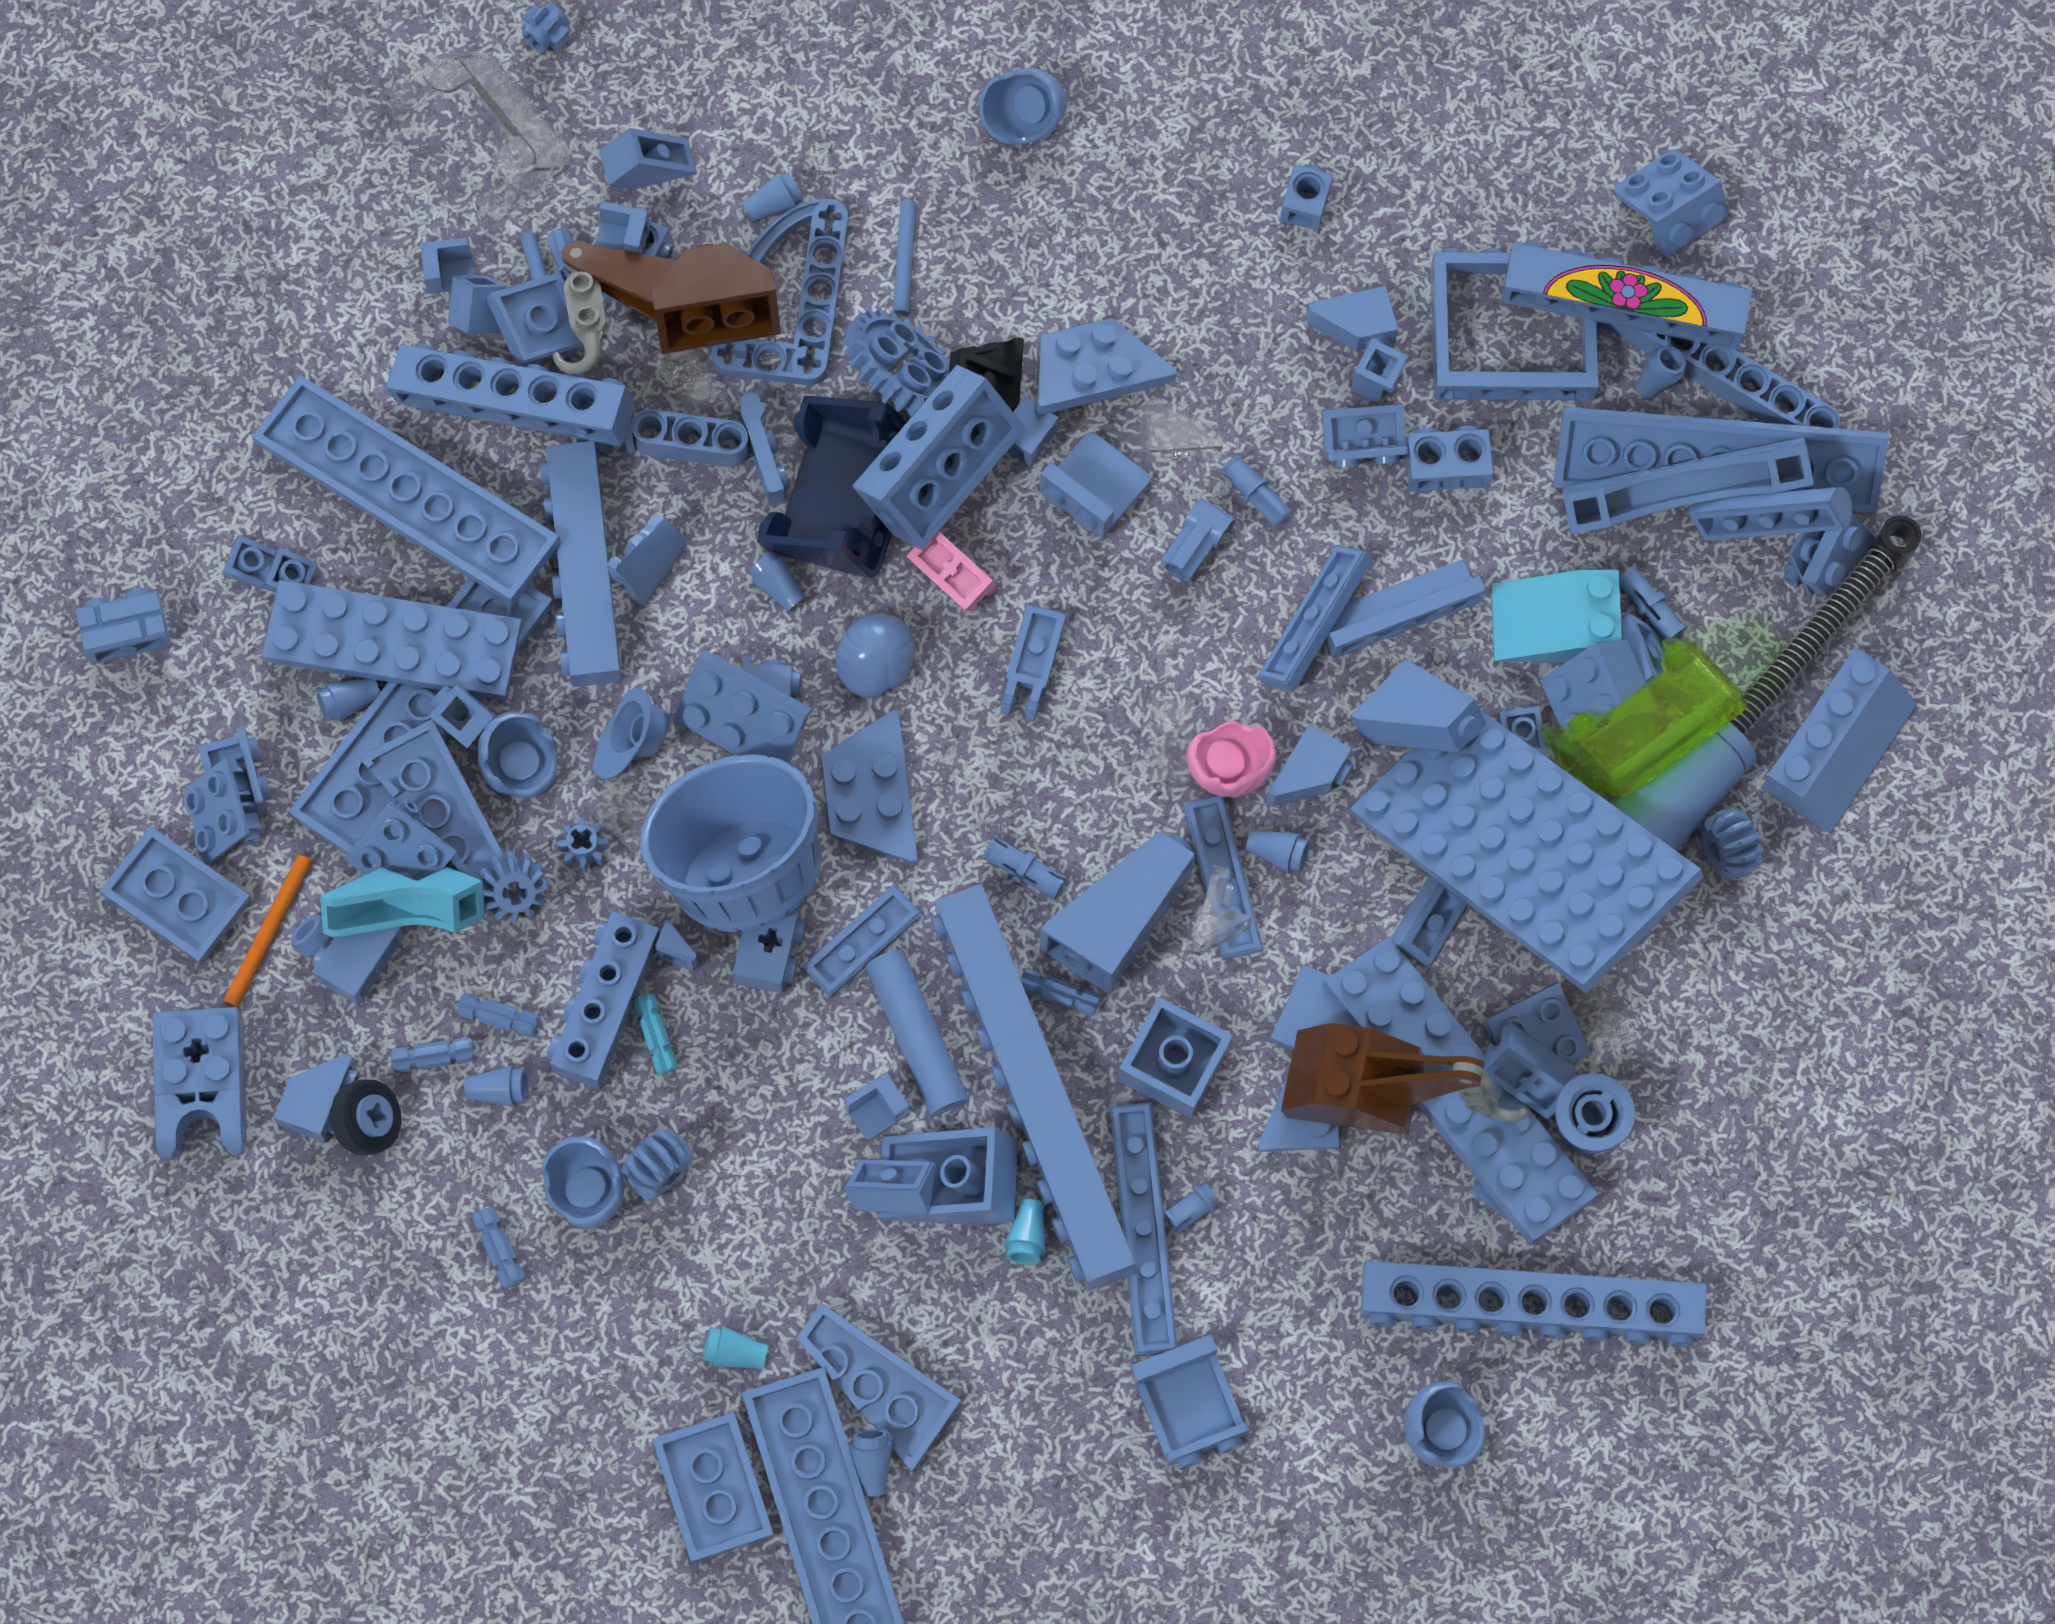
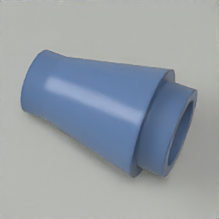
M787 172L781 176L777 173L750 198L743 201L742 204L752 222L755 223L760 219L786 212L796 207L795 204L804 199L791 175Z
M1672 346L1654 349L1650 353L1643 371L1635 383L1638 394L1644 398L1651 399L1660 391L1682 379L1686 366L1683 354Z
M770 551L748 570V573L754 578L751 582L783 606L788 613L794 609L797 603L800 604L806 599L783 556L778 557L773 551Z
M360 679L325 683V688L317 690L316 694L325 720L328 722L336 719L337 722H340L373 703L380 694V690L376 680Z
M1254 828L1251 830L1246 844V852L1264 859L1287 873H1291L1292 870L1297 872L1303 870L1310 849V841L1303 839L1299 833L1261 831Z
M515 1065L478 1075L466 1076L464 1081L465 1098L467 1101H482L517 1107L518 1103H526L528 1100L529 1080L527 1071L525 1069H517Z
M869 1429L853 1434V1443L849 1446L864 1496H881L887 1493V1477L893 1443L888 1440V1433L884 1430Z

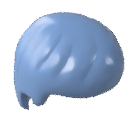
M1037 68L1014 70L994 77L986 84L985 90L980 96L979 116L987 132L999 142L1024 144L1040 141L1050 136L1055 130L1056 125L1063 119L1067 109V97L1060 83L1051 74Z
M882 612L868 613L855 620L844 633L836 651V668L845 687L857 696L873 698L882 695L888 689L902 684L910 673L916 653V643L910 628L898 617Z
M517 711L503 713L486 725L478 742L479 767L486 781L497 792L513 795L518 798H534L544 793L552 785L557 771V756L551 735L545 731L538 718L534 715Z
M587 1136L568 1137L554 1145L544 1158L541 1172L544 1178L545 1197L551 1207L558 1214L566 1217L571 1225L581 1229H594L605 1224L616 1214L624 1197V1179L616 1158L603 1143Z
M1437 1381L1420 1389L1410 1400L1404 1414L1403 1431L1408 1445L1424 1463L1435 1467H1462L1478 1457L1485 1443L1484 1423L1477 1400L1469 1396L1463 1390L1461 1384L1453 1381Z

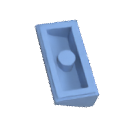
M1428 876L1391 936V940L1402 953L1430 968L1468 904L1432 876Z
M860 1159L844 1190L852 1207L860 1211L926 1214L931 1204L936 1165L934 1162Z

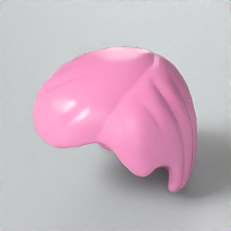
M1230 721L1210 732L1197 734L1187 747L1186 762L1191 776L1201 788L1220 797L1236 798L1252 793L1269 778L1276 762L1275 744L1273 738L1269 736L1267 730L1257 724L1253 727H1247L1239 724L1237 721Z

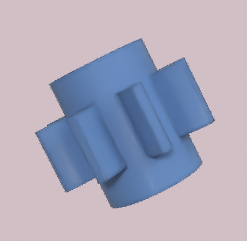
M548 3L546 6L543 5L541 8L534 4L522 16L525 20L522 24L525 27L522 31V36L532 48L539 52H544L550 46L558 52L570 39L567 36L570 32L567 29L570 25L568 17L561 9L551 3Z
M580 818L579 825L572 828L567 825L563 826L566 840L558 841L557 848L561 852L569 851L564 857L566 867L576 862L580 864L583 873H586L588 869L587 864L594 861L601 866L604 864L600 850L609 849L610 845L608 839H598L603 831L600 823L592 828L586 825L584 818ZM578 839L581 842L589 840L591 847L588 850L582 846L577 849L575 842Z

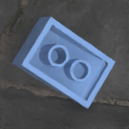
M996 1127L883 1136L881 1160L934 1162L936 1171L928 1213L878 1212V1219L966 1225L1014 1222L1018 1140Z

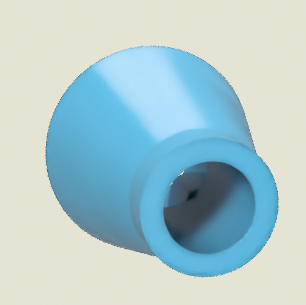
M1036 1199L1020 1200L1018 1212L1004 1243V1248L1007 1250L1006 1257L1010 1261L1022 1265H1035L1040 1262L1041 1256L1046 1253L1044 1229L1045 1204Z
M721 1325L720 1329L710 1327L705 1341L702 1360L712 1362V1367L757 1368L762 1370L768 1345L759 1343Z

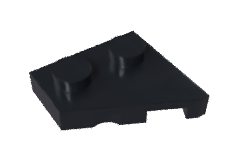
M1018 337L1004 342H992L978 347L971 346L950 353L949 373L956 365H959L986 378L1012 412H1014L1020 404L1024 339Z

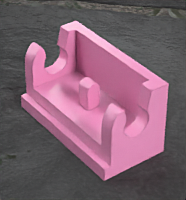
M940 531L936 533L923 550L914 547L906 556L965 611L969 610L973 613L979 608L977 604L984 596L990 597L998 589L994 581Z

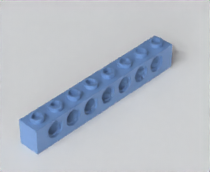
M1365 1260L1362 1267L1360 1318L1370 1319L1369 1324L1376 1327L1395 1326V1320L1411 1321L1412 1328L1419 1330L1438 1329V1323L1455 1324V1331L1462 1333L1480 1332V1326L1497 1327V1333L1506 1336L1523 1335V1329L1540 1330V1337L1549 1339L1565 1338L1566 1332L1583 1333L1582 1339L1592 1342L1608 1341V1335L1625 1336L1626 1343L1636 1345L1650 1344L1651 1338L1668 1339L1669 1346L1686 1348L1692 1347L1694 1341H1700L1705 1335L1707 1284ZM1402 1287L1410 1289L1415 1294L1416 1303L1411 1306L1399 1304L1394 1298V1291ZM1443 1290L1453 1292L1458 1299V1306L1453 1309L1443 1308L1438 1303L1436 1294ZM1485 1293L1495 1295L1501 1303V1309L1495 1312L1486 1311L1480 1305L1479 1296ZM1527 1296L1538 1298L1543 1305V1312L1538 1315L1527 1313L1522 1306V1299ZM1569 1299L1580 1301L1585 1307V1316L1580 1318L1570 1316L1565 1310L1564 1302ZM1611 1302L1623 1304L1627 1309L1628 1318L1622 1321L1613 1319L1608 1314L1607 1304ZM1653 1305L1665 1307L1670 1313V1322L1662 1324L1654 1321L1650 1315V1307Z

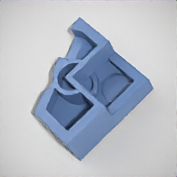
M656 513L646 523L644 528L628 541V548L624 559L621 560L613 556L609 560L607 567L611 578L626 587L630 601L644 608L688 543L684 536L668 520Z

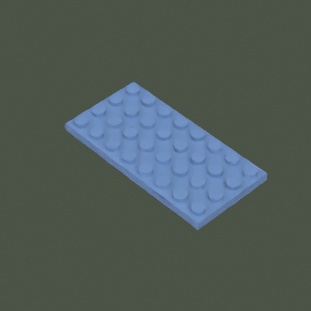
M1480 710L1486 725L1460 752L1412 748L1350 808V811L1365 827L1587 993L1704 878L1702 870Z

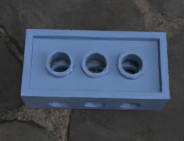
M956 365L852 487L895 537L923 550L1026 428L986 378Z

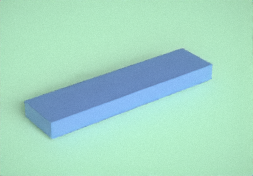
M1340 545L1335 546L1258 674L1257 678L1260 682L1269 687L1289 692L1295 691L1373 561L1366 551Z
M1215 795L1184 802L1183 809L1222 961L1263 952L1224 797Z

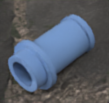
M1206 1183L1200 1187L1197 1185L1193 1186L1194 1192L1169 1210L1163 1212L1165 1217L1169 1218L1168 1221L1178 1234L1182 1233L1184 1229L1209 1212L1211 1215L1215 1213L1214 1208L1220 1204L1216 1195Z

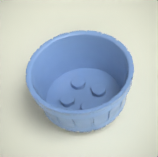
M756 754L724 757L714 760L710 764L708 762L684 774V777H680L661 793L662 796L656 799L648 811L647 819L644 820L641 829V854L644 862L647 864L646 866L657 882L678 901L683 911L693 920L714 930L717 928L719 931L725 932L754 930L761 928L765 924L767 926L785 917V914L791 913L813 890L822 863V849L817 829V806L808 780L798 769L792 768L791 764L781 759L768 758L767 756Z

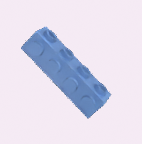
M614 911L611 912L608 922L601 921L593 944L598 946L592 960L586 959L579 973L578 982L582 983L578 996L577 998L570 997L566 1004L562 1020L567 1023L561 1036L555 1035L548 1049L547 1059L551 1060L550 1066L553 1073L600 1090L633 1009V1000L639 994L656 952L655 946L660 936L658 927Z

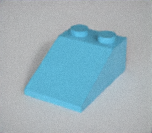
M1575 570L1491 584L1494 662H1567L1595 642L1622 640L1619 570Z

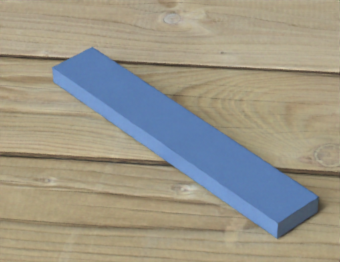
M1152 1102L1110 1106L1121 1225L1136 1263L1135 1274L1127 1276L1135 1357L1158 1355L1177 1348L1178 1345Z

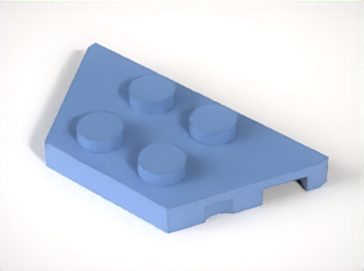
M1113 318L1042 334L1037 346L1039 367L1036 372L1038 391L1035 413L1039 416L1163 386L1175 381L1178 373L1173 366Z
M892 710L821 755L831 838L849 844L854 843L863 846L867 850L879 854L883 853L913 865L918 864L899 711Z

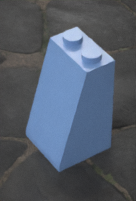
M1159 831L1044 924L1041 928L1040 951L1109 995L1190 878L1195 853L1190 851L1191 846L1189 843L1175 834H1171L1168 837Z

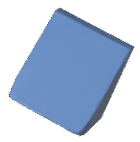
M666 920L655 946L658 959L691 971L697 970L699 965L697 954L673 925Z

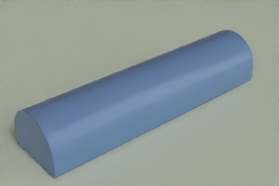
M1833 487L1737 496L1694 503L1691 505L1688 514L1703 539L1707 541L1844 530L1848 528L1852 517V502L1845 488Z
M902 949L889 951L869 961L865 966V970L930 1118L969 1103L967 1093Z

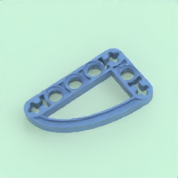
M817 199L797 205L773 221L753 243L746 255L763 264L767 256L780 241L795 229L811 222L794 344L750 339L712 346V364L720 374L801 385H815L825 378L828 370L848 230V211L840 201ZM828 211H834L836 218L841 219L834 221L832 237L825 236V219L820 218L827 217ZM831 248L837 255L832 263L823 265L815 260L814 254L818 249ZM816 284H824L830 288L831 295L824 301H816L809 296V290ZM810 321H819L825 325L826 331L819 338H811L804 333V326ZM807 347L815 348V365L820 366V368H813L812 374L804 373V367L799 365L805 364L807 361ZM727 348L735 349L736 356L748 357L747 350H753L751 355L752 368L746 367V359L734 358L732 364H725L724 357L719 356V354H726ZM766 353H774L780 357L781 363L776 369L767 371L759 366V358Z

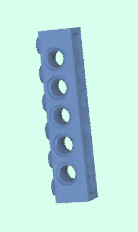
M418 343L415 347L400 344L386 385V389L396 403L621 447L636 404L625 384L612 378H604L602 381L591 380L582 374L550 372L547 368L536 364H528L527 367H521L498 357L484 360L475 358L470 353L460 350H454L452 354L441 352L423 343ZM444 373L439 380L431 382L436 375ZM481 380L476 387L468 389L473 382ZM518 387L514 394L505 396L510 389ZM556 394L553 400L543 403L546 397ZM594 401L588 409L580 410L585 403Z

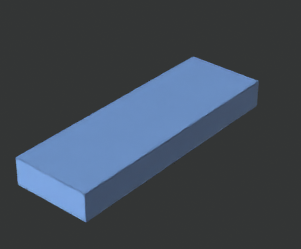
M893 884L802 966V969L831 998L864 969L869 961L876 958L922 916V913Z

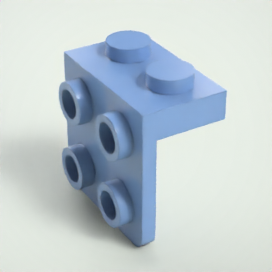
M1670 150L1662 154L1659 158L1631 174L1614 187L1615 195L1618 199L1650 222L1656 248L1666 258L1730 217L1721 181L1678 150Z
M1092 432L1082 438L1058 467L1050 462L1040 474V492L1054 506L1061 507L1071 514L1081 527L1088 531H1093L1102 539L1150 484V475L1096 433Z

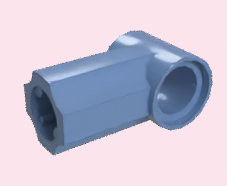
M1199 498L1186 516L1182 525L1183 530L1162 558L1161 565L1174 576L1190 583L1213 549L1217 550L1221 546L1218 544L1225 531L1230 533L1236 519L1205 499Z

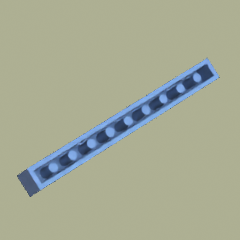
M982 883L935 900L936 915L930 917L934 931L939 940L946 938L951 952L945 954L947 963L953 977L959 975L962 977L966 987L965 990L960 991L964 1006L969 1015L973 1013L977 1015L981 1027L975 1029L983 1052L991 1050L996 1065L990 1066L998 1089L1006 1088L1011 1100V1103L1006 1104L1009 1118L1014 1128L1022 1127L1026 1137V1141L1021 1142L1023 1153L1029 1166L1036 1164L1042 1179L1037 1180L1036 1184L1044 1204L1052 1203L1057 1218L1052 1219V1224L1059 1242L1067 1241L1073 1256L1067 1258L1075 1282L1083 1280L1088 1292L1135 1274L1136 1263Z

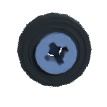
M355 1080L343 1086L333 1099L330 1110L331 1127L336 1139L344 1149L355 1155H375L390 1148L398 1138L402 1124L401 1109L396 1096L387 1085L377 1080Z

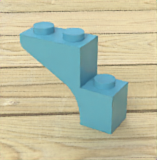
M381 867L320 896L323 934L330 937H342L408 925L434 926L456 933L485 919L483 881L449 867L418 881Z

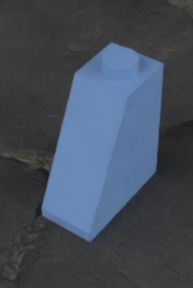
M1407 659L1351 715L1361 737L1370 744L1460 752L1486 725L1475 699Z

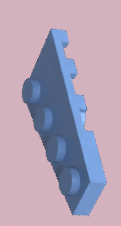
M433 719L359 757L362 763L399 803L409 800L418 807L416 821L457 851L450 861L460 872L484 881L479 872L481 868L494 869L491 862L492 856H497L501 862L507 861L501 846Z

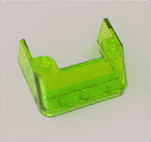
M1670 637L1662 641L1666 648L1664 652L1665 657L1661 661L1664 671L1605 715H1590L1589 712H1583L1573 717L1567 723L1568 728L1564 731L1548 726L1542 729L1543 736L1563 769L1591 790L1614 797H1623L1640 789L1741 714L1748 703L1740 689L1696 643Z

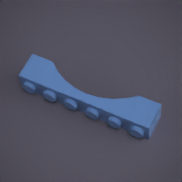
M1804 437L1564 486L1563 498L1572 535L1611 527L1628 520L1671 508L1737 496L1778 493L1812 486L1814 481L1807 445Z

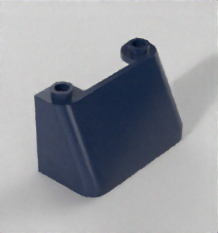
M804 395L800 409L795 415L794 428L807 448L786 513L770 512L759 526L757 542L765 550L773 551L775 554L854 576L875 577L883 565L892 533L852 486L907 422L888 403Z

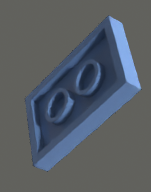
M704 650L697 657L673 721L735 755H764L768 758L781 759L790 764L812 708Z
M152 826L148 828L99 891L104 898L200 965H202L252 900L251 896Z
M734 1412L652 1439L691 1564L774 1537Z

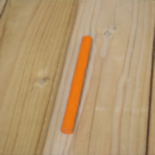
M297 855L223 999V1003L232 1007H239L312 864V860Z

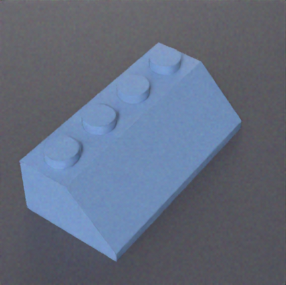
M1855 647L1776 762L1760 789L1826 832L1831 833L1916 707V702L1888 667Z

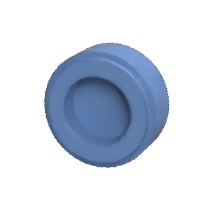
M314 915L307 918L297 927L292 935L291 946L303 957L315 954L325 945L330 937L323 934L322 917Z

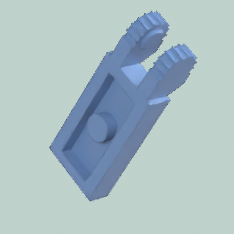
M746 391L745 394L742 393V397L738 401L739 417L742 418L741 424L748 433L749 448L768 505L773 507L785 503L784 490L790 488L789 480L784 466H776L773 454L778 453L773 432L771 429L764 431L763 428L766 423V409L762 398L756 392Z
M1030 604L1026 605L1006 675L1007 686L1001 705V714L1009 715L1013 710L1016 700L1015 694L1017 686L1032 690L1024 713L1025 720L1035 721L1041 695L1046 692L1066 621L1065 613Z

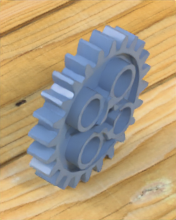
M881 308L875 313L871 309H867L864 314L860 312L844 331L846 337L842 340V343L848 347L844 354L853 359L849 364L850 367L861 371L858 379L868 381L871 384L869 388L871 393L879 391L882 394L883 403H887L889 400L894 402L896 411L900 412L903 407L906 408L910 417L916 413L949 374L950 359L943 356L946 349L936 347L933 344L935 341L934 336H924L922 326L919 325L913 328L908 317L900 321L894 311H891L887 316ZM910 353L916 355L910 358L895 375L889 373L895 370Z

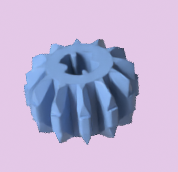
M1735 807L1723 808L1714 812L1713 815L1707 817L1700 824L1701 834L1699 835V840L1704 848L1702 852L1708 858V865L1714 867L1715 873L1719 877L1723 876L1727 880L1739 879L1750 874L1749 872L1762 864L1763 857L1761 853L1764 852V848L1759 841L1760 834L1756 832L1754 822L1748 820L1747 814L1743 810H1737Z
M510 850L506 854L507 861L501 862L497 856H492L491 862L494 869L481 868L479 872L484 880V909H494V917L498 920H501L509 912L510 919L514 923L518 922L519 913L523 911L526 916L533 918L534 911L531 905L544 906L546 900L541 892L549 888L547 879L542 878L544 873L542 865L539 863L532 865V858L527 853L522 855L518 861H516L514 852ZM518 882L519 885H515L516 891H507V889H510L509 883Z
M670 1128L656 1131L650 1138L646 1137L644 1142L636 1146V1150L627 1157L626 1163L622 1167L621 1172L628 1186L644 1200L659 1198L665 1191H669L675 1183L680 1182V1178L689 1171V1166L693 1163L694 1156L687 1146L688 1143Z

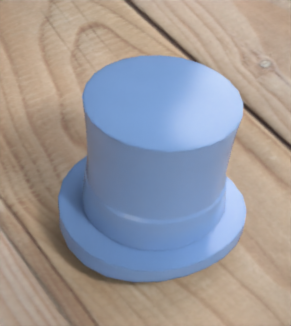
M1599 1073L1582 1074L1571 1079L1560 1092L1555 1107V1120L1561 1139L1571 1150L1585 1155L1598 1154L1620 1145L1629 1136L1634 1126L1636 1114L1634 1102L1626 1088L1617 1080Z

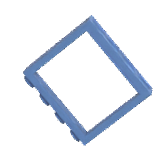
M1447 248L1441 252H1434L1431 262L1434 400L1594 401L1599 388L1597 326L1596 321L1581 318L1583 372L1449 371L1447 274H1506L1510 252H1503L1497 248H1488L1481 252H1463V250L1458 248ZM1567 249L1578 251L1584 257L1594 258V253H1583L1578 249Z

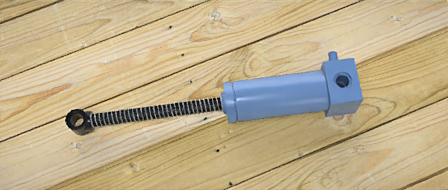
M1897 515L1885 521L1876 539L1868 546V555H1865L1863 560L1859 561L1858 566L1854 567V571L1849 573V577L1844 578V582H1841L1839 588H1836L1834 593L1830 594L1829 599H1826L1825 603L1820 605V610L1815 611V615L1810 617V621L1805 622V626H1802L1800 632H1797L1795 637L1791 638L1790 643H1787L1786 647L1781 650V654L1776 655V660H1772L1771 665L1766 666V671H1762L1761 676L1756 678V682L1751 683V687L1746 689V693L1741 695V699H1737L1736 704L1732 705L1731 710H1728L1724 716L1708 709L1699 708L1612 805L1677 851L1756 761V753L1751 743L1744 736V734H1748V729L1753 728V723H1758L1757 718L1763 717V712L1768 711V706H1773L1772 701H1777L1778 695H1783L1782 690L1788 689L1787 684H1792V679L1797 678V673H1802V667H1807V662L1812 661V656H1817V650L1821 651L1822 645H1827L1826 640H1831V635L1837 633L1836 629L1841 628V623H1846V618L1851 617V612H1856V606H1861V601L1866 600L1865 596L1871 595L1870 590H1875V585L1880 584V579H1885V573L1889 574L1890 571H1896L1900 566H1904L1910 561L1921 542L1922 536L1920 527L1915 520L1908 516ZM1898 536L1902 538L1906 546L1897 547L1892 544L1889 537ZM1650 931L1638 942L1639 944H1643L1650 936Z

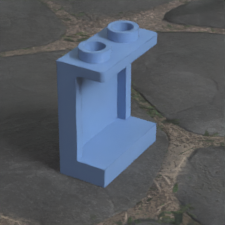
M1211 1334L1131 1365L1130 1373L1168 1467L1178 1463L1180 1470L1189 1468L1204 1460L1203 1453L1218 1448L1220 1454L1233 1451L1244 1445L1242 1438L1247 1437L1250 1431L1247 1423H1244L1225 1378L1216 1355L1218 1350Z

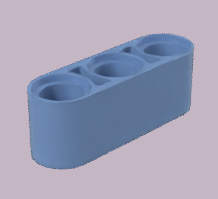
M645 409L639 412L631 423L635 447L639 452L647 456L736 467L741 465L749 455L748 433L741 423L733 420ZM648 428H655L660 431V434L652 439L641 436V433ZM687 434H696L701 437L694 444H685L681 441ZM728 439H735L741 443L733 450L721 447V444Z

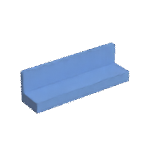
M1463 560L1456 561L1348 602L1326 637L1325 643L1333 659L1479 604L1483 601L1486 592L1485 586L1480 576L1471 578Z

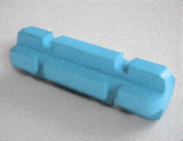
M647 993L636 997L633 1000L637 1017H641L639 1022L649 1052L654 1055L652 1061L658 1075L670 1073L676 1070L678 1065L673 1050H669L671 1043L662 1016L659 1013L657 1014L659 1007L655 995Z

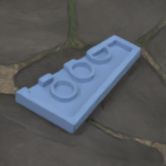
M820 1303L797 1336L798 1341L818 1364L824 1367L825 1372L836 1382L874 1428L888 1433V1440L893 1443L892 1448L908 1468L914 1472L962 1400L826 1305Z

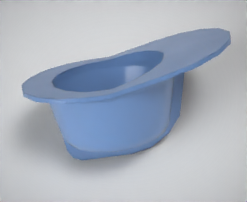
M634 688L628 691L623 696L616 712L600 735L592 767L596 776L603 780L613 779L621 774L632 760L653 756L659 751L664 742L671 715L666 710L652 705L650 697L645 690Z

